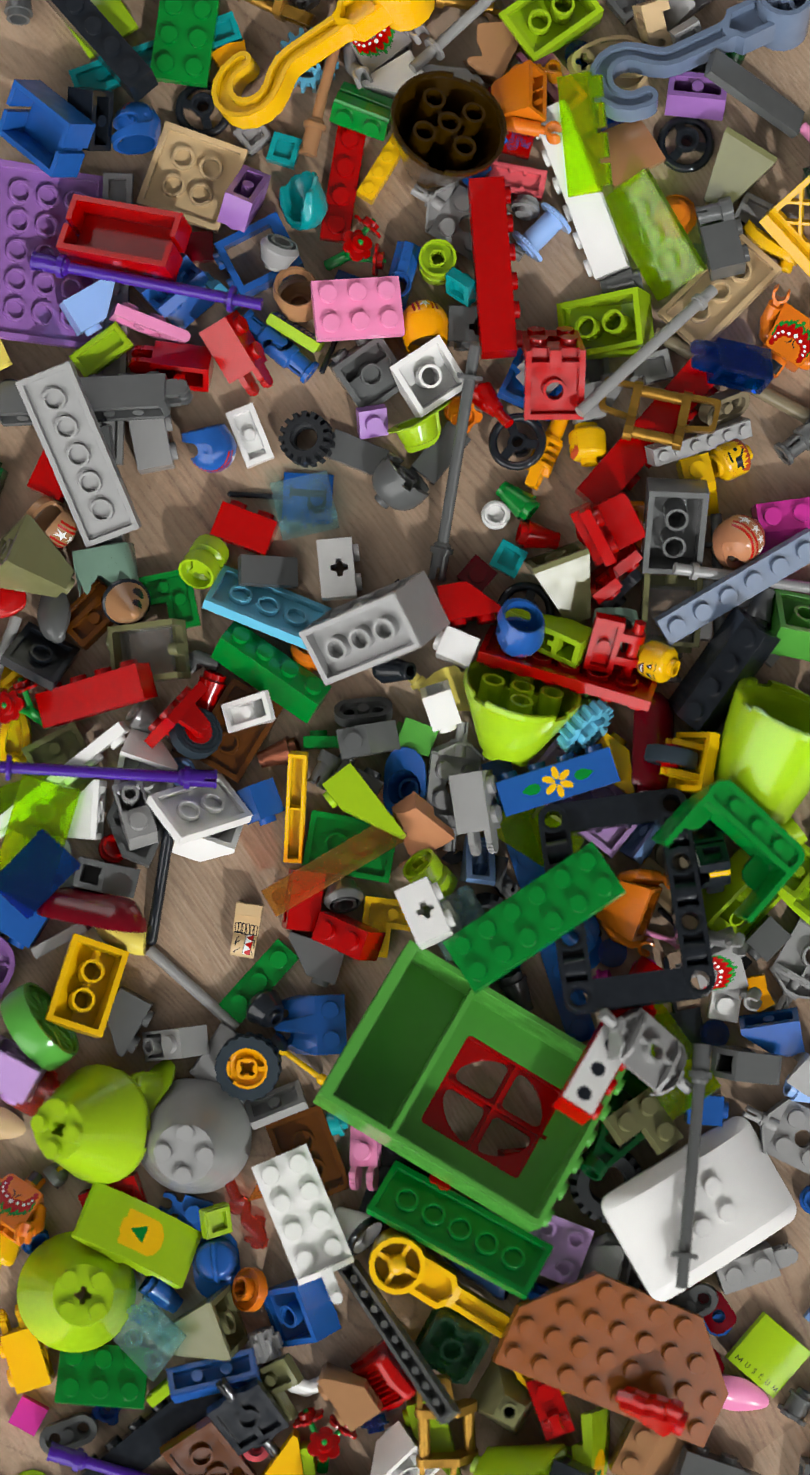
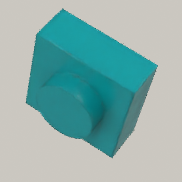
M274 131L266 162L295 170L302 139Z
M452 267L446 273V293L466 307H469L476 301V281L469 274Z
M503 539L489 566L515 579L528 552Z

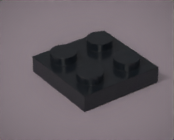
M29 621L3 653L0 664L52 691L78 657L80 648L65 640L61 643H53L47 640L40 631L39 626Z

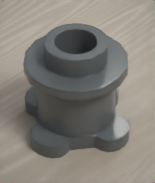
M800 1386L797 1390L790 1388L789 1392L791 1394L784 1405L779 1403L777 1408L780 1409L784 1416L805 1427L807 1422L804 1421V1418L810 1410V1392Z

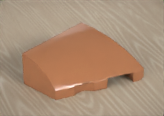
M412 792L392 806L395 821L407 835L403 842L410 856L422 849L430 848L431 850H436L455 839L454 830L434 815V807L417 793Z

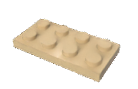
M744 234L739 235L742 245L747 244L750 261L746 262L745 273L711 281L706 264L658 312V317L668 324L691 302V298L696 293L700 294L709 285H713L717 289L718 294L708 302V307L704 311L699 310L676 331L699 354L782 273V268Z

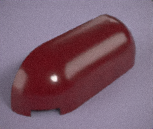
M658 691L654 693L648 712L634 710L632 784H636L635 793L666 789L669 776L660 774L661 766L651 764L644 759L648 744L665 745L666 738H674V710L670 705V701Z
M61 887L49 892L41 900L37 909L38 915L60 921L118 932H147L146 918L142 917L135 902L126 897L75 887Z

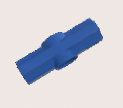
M397 241L388 276H399V281L406 285V289L401 292L402 309L404 311L411 295V288L419 262V253L422 247L408 241Z

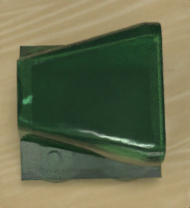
M446 1306L432 1309L414 1343L432 1370H436L441 1374H448L451 1377V1383L465 1386L469 1383L486 1353L493 1335L473 1325L463 1315Z

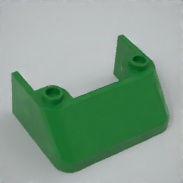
M719 779L684 801L651 839L658 844L668 847L684 828L689 830L699 829L710 819L751 857L743 866L741 876L743 882L752 892L733 914L752 923L803 864L805 852L803 847L736 784L729 780Z

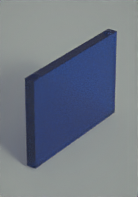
M42 828L0 871V894L24 917L29 919L80 868L81 863Z

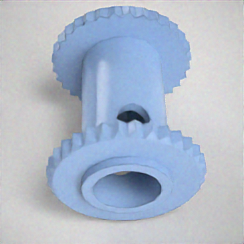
M547 202L541 203L545 213L523 235L516 230L512 232L517 245L525 251L526 255L537 262L543 260L539 251L558 231L562 230L567 234L571 232V227L565 217Z

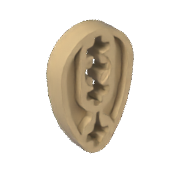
M611 35L598 38L570 54L567 59V69L571 75L589 86L590 67L600 52L610 45L621 42H642L630 35ZM581 56L582 61L590 63V65L585 66L582 70L581 65L576 64V60ZM627 72L616 77L614 83L623 90L632 91L642 86L648 77Z

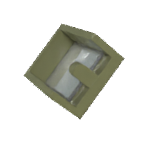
M647 573L642 574L644 577L641 579L640 620L646 622L644 644L654 640L669 645L654 618L703 589V578L691 580L688 577H679L678 575L659 576ZM701 628L672 644L671 647H674L680 653H692V648L700 647Z
M171 618L107 627L106 646L110 651L111 664L109 666L112 667V670L120 668V662L137 659L138 663H150L154 682L191 678L185 620Z

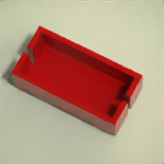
M73 194L65 217L69 224L63 223L56 244L60 254L67 255L70 261L74 263L176 282L183 260L180 253H185L192 232V228L183 213Z

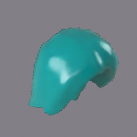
M303 171L301 174H295L291 177L288 184L280 187L279 203L286 222L293 229H313L322 222L328 211V203L316 172Z

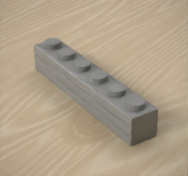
M743 416L734 418L716 426L713 434L685 433L680 451L672 450V446L659 443L645 446L647 464L658 467L715 449L717 446L734 439L743 440L753 437L750 419Z

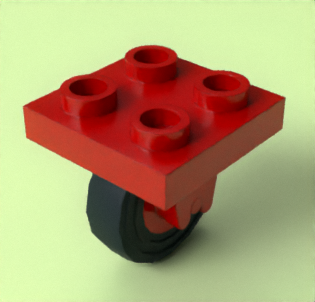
M201 681L192 689L187 685L147 728L151 733L144 742L153 749L165 735H168L176 750L187 758L198 760L213 754L222 741L220 722L214 714L195 704L209 688Z

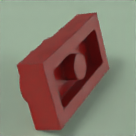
M535 1379L525 1381L546 1440L548 1441L575 1431L561 1390Z

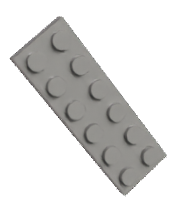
M72 360L15 382L86 548L140 528L142 524Z

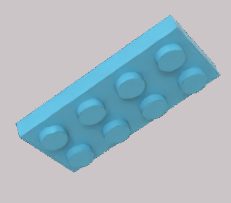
M226 565L219 572L202 606L203 609L305 650L307 648L299 632L332 609L283 588L238 586V570Z

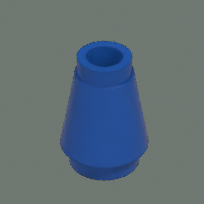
M147 1276L138 1289L143 1294V1299L172 1314L180 1308L184 1301L173 1287L155 1276Z

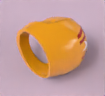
M418 300L411 303L403 311L405 328L403 342L409 354L420 347L412 344V342L425 336L440 335L447 346L448 316L438 303L430 300Z

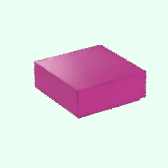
M23 1394L8 1423L35 1436L49 1407Z

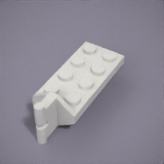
M304 1144L255 1165L251 1169L299 1286L322 1277L331 1301L334 1304H340L343 1300V1295L333 1272L355 1261L307 1144Z

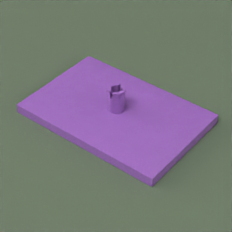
M0 159V339L79 349L98 334L97 331L87 337L84 332L77 336L59 305L62 301L99 281V279L68 274L64 278H57L52 273L31 270L30 259L33 251L53 256L60 254L56 244L63 223L69 224L65 217L73 194L102 199L103 176L79 172L77 177L51 178L37 165Z

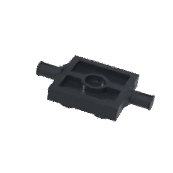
M225 1377L221 1378L222 1382L219 1379L215 1386L223 1394V1398L206 1407L207 1415L239 1456L252 1448L263 1446L271 1458H274L275 1455L277 1456L281 1449L273 1441V1438L277 1433L290 1426L289 1418L258 1378L237 1389H233Z

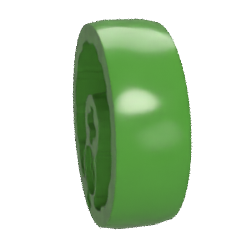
M28 982L20 985L2 1000V1017L11 1036L25 1055L40 1068L46 1071H53L70 1061L78 1053V1039L74 1031L45 1020L52 996L39 985Z

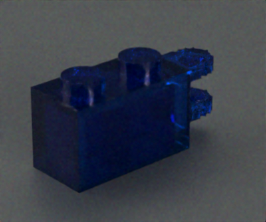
M720 337L715 342L703 339H695L693 342H690V352L698 354L692 357L691 365L693 369L706 372L707 383L760 395L774 379L771 349Z

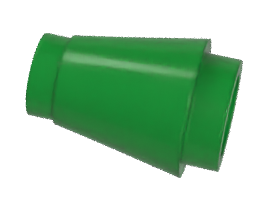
M504 481L496 491V495L518 520L523 519L527 522L540 506L535 495L510 484L508 481Z

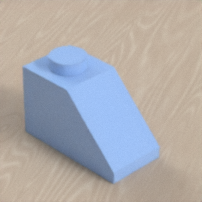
M99 280L62 301L59 305L77 336L85 332L87 337L102 329L100 323L107 318L115 282Z

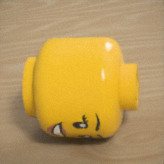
M654 640L640 646L637 664L639 675L657 683H665L671 677H675L678 674L681 664L678 661V652L674 647Z

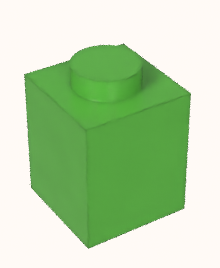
M408 717L405 718L404 723L398 721L396 727L400 747L415 749L420 755L429 758L438 731L433 732L431 726Z

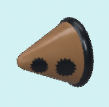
M126 578L113 582L105 590L102 597L104 614L111 622L117 625L139 623L147 616L150 610V593L145 585L135 579Z

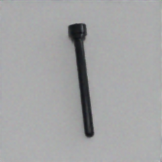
M165 827L163 828L146 934L148 945H155L158 940L174 841Z

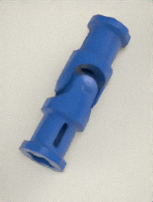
M249 309L243 317L247 320L249 330L254 339L262 345L264 353L283 369L288 368L305 384L315 373L319 363L316 361L312 362L300 352V348L276 329L263 323L254 315L255 312Z

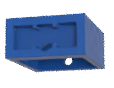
M277 212L249 225L245 232L237 231L214 243L216 253L212 256L220 271L226 269L230 277L226 280L229 288L232 285L237 286V294L253 297L273 286V282L279 272L271 271L243 285L226 250L269 228L272 234H279L290 239ZM300 256L290 265L304 268ZM289 275V276H287L286 278H284L282 281H284V280H286V279H288V278H290V277H292V276H294V275Z

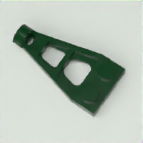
M626 1068V1072L622 1079L626 1080L622 1090L617 1096L613 1094L608 1103L612 1107L607 1117L622 1107L625 1100L630 1101L647 1088H650L628 1068ZM668 1092L655 1096L668 1115L678 1102ZM601 1121L591 1151L581 1165L582 1172L592 1180L600 1181L608 1168L645 1138L641 1131L623 1143L618 1149H615L606 1142V1136L609 1131Z

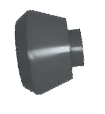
M337 876L327 886L324 904L332 912L348 913L356 910L364 900V894L353 879L347 876Z

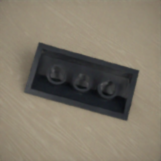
M739 606L733 608L669 698L670 705L676 715L697 732L715 733L728 715L738 682L744 678L755 677L781 639Z

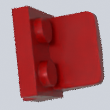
M623 492L594 504L589 501L570 509L569 515L575 525L577 538L589 549L590 556L596 567L603 563L607 567L617 562L618 552L621 549L645 537V529L628 496Z
M383 1339L375 1346H371L350 1365L353 1369L352 1373L367 1379L383 1403L381 1411L386 1410L389 1412L401 1406L416 1394V1387Z

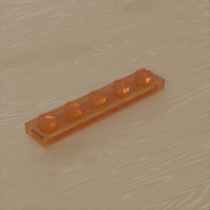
M371 825L264 888L261 892L277 917L404 842V839L402 840Z

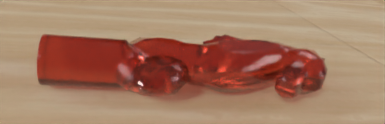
M235 1179L225 1185L230 1197V1213L233 1215L240 1214V1223L253 1235L252 1237L245 1236L244 1241L250 1243L254 1249H265V1247H268L269 1241L264 1228L266 1226V1218L256 1213L254 1216L251 1214L252 1204L247 1196L241 1195Z

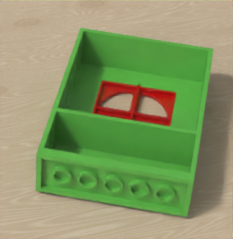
M409 940L388 972L312 1102L502 1218L530 1233L537 1229L540 1230L542 1226L546 1227L551 1221L555 1212L551 1208L557 1199L561 1200L569 1187V1184L566 1183L567 1178L571 1173L575 1174L583 1161L580 1154L585 1147L589 1148L595 1140L598 1132L594 1129L599 1121L603 1122L609 1114L612 1106L608 1103L613 1094L617 1096L622 1090L626 1081L622 1077L626 1070L624 1069L623 1072L618 1070L614 1077L618 1083L609 1096L604 1095L601 1100L604 1108L595 1121L590 1119L583 1126L552 1105L586 1045L488 986L477 994L474 993L458 968L427 949H420L417 943ZM480 1061L501 1063L507 1068L502 1082L494 1096L490 1099L459 1082L456 1079L458 1070L470 1063ZM517 1076L525 1077L539 1098L542 1119L537 1127L530 1125L505 1110L502 1106V1102ZM448 1090L456 1092L483 1110V1115L468 1141L460 1140L446 1119L443 1098ZM494 1118H498L524 1133L530 1140L524 1150L507 1156L487 1155L481 1153L478 1149L481 1139Z

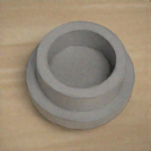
M520 194L512 202L511 209L517 218L528 221L539 216V201L535 197Z

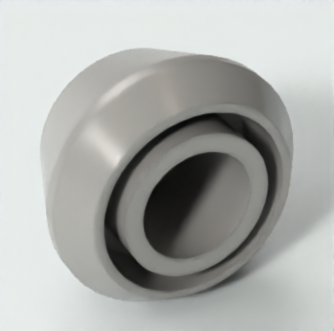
M268 234L261 239V260L265 263V267L271 271L280 272L281 270L288 269L299 256L297 244L285 236Z

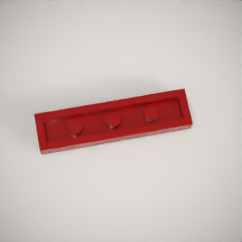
M339 125L326 195L328 211L322 220L320 240L344 244L343 234L348 230L351 231L366 135Z

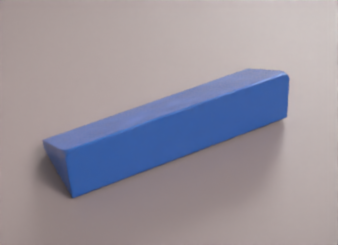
M254 1348L240 1350L231 1360L227 1361L203 1359L166 1368L170 1398L174 1403L221 1393L215 1384L219 1379L222 1382L221 1378L223 1377L227 1379L233 1389L240 1388L255 1378H258L261 1382Z

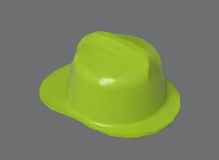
M447 400L423 417H414L389 428L387 432L389 434L396 433L408 453L429 448L435 444L441 433L439 411L445 408L451 400Z
M170 1060L159 1062L149 1072L140 1071L130 1075L142 1090L150 1115L173 1082L175 1065Z

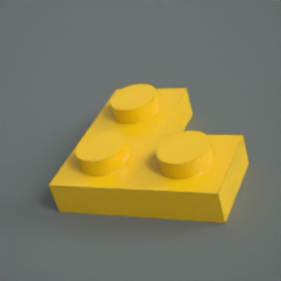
M365 896L362 923L386 933L378 957L387 958L391 929L411 931L397 899Z

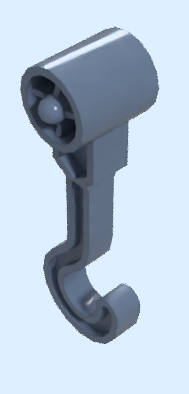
M745 0L726 9L725 17L719 23L670 46L657 47L637 42H621L610 45L597 55L590 67L589 94L592 103L603 116L617 122L633 123L647 119L657 112L658 91L652 86H643L632 91L623 90L614 83L616 77L627 72L664 79L677 76L708 62L710 53L715 49L720 50L724 54L734 52L740 55H745L762 46L773 51L794 49L803 43L808 34L810 0Z

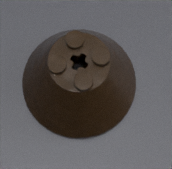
M429 71L412 77L400 87L391 105V128L403 164L408 174L424 189L442 187L486 170L499 158L507 136L505 116L493 95L473 79L468 82L453 76L454 72Z

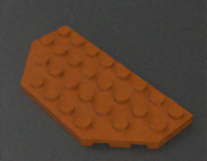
M596 1270L585 1274L584 1278L570 1284L566 1282L545 1291L544 1295L532 1300L526 1299L517 1303L491 1357L495 1364L640 1423V1420L627 1415L619 1409V1404L614 1399L618 1390L630 1386L649 1394H659L670 1399L675 1398L683 1401L684 1410L689 1412L686 1426L680 1436L670 1433V1435L704 1448L729 1394L704 1320L698 1313L667 1300L657 1301L647 1292Z

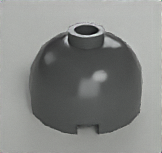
M388 453L373 472L372 486L377 493L374 497L385 509L390 506L395 510L408 511L417 507L429 496L430 493H427L429 488L423 478L412 467L408 470L400 465L404 460L393 453Z

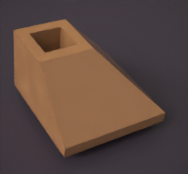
M329 1362L322 1366L317 1380V1389L325 1401L330 1400L335 1408L334 1415L342 1426L346 1425L350 1432L381 1413L383 1403L366 1378Z

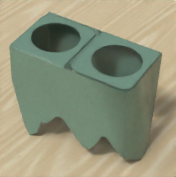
M119 542L72 551L79 597L81 586L88 595L91 591V585L98 578L108 587L120 579L130 578L139 581L134 543Z

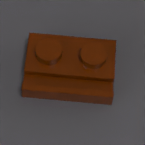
M98 579L91 585V591L88 595L84 592L70 605L71 617L66 632L85 651L107 631V627L115 624L103 612L102 597L107 588Z

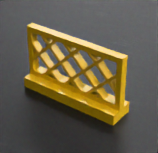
M809 174L781 201L769 209L759 223L810 277V240L803 234L804 225L810 226V220L804 219V205H810V199H804L805 187L810 183ZM786 204L799 205V219L788 218L781 211V208Z

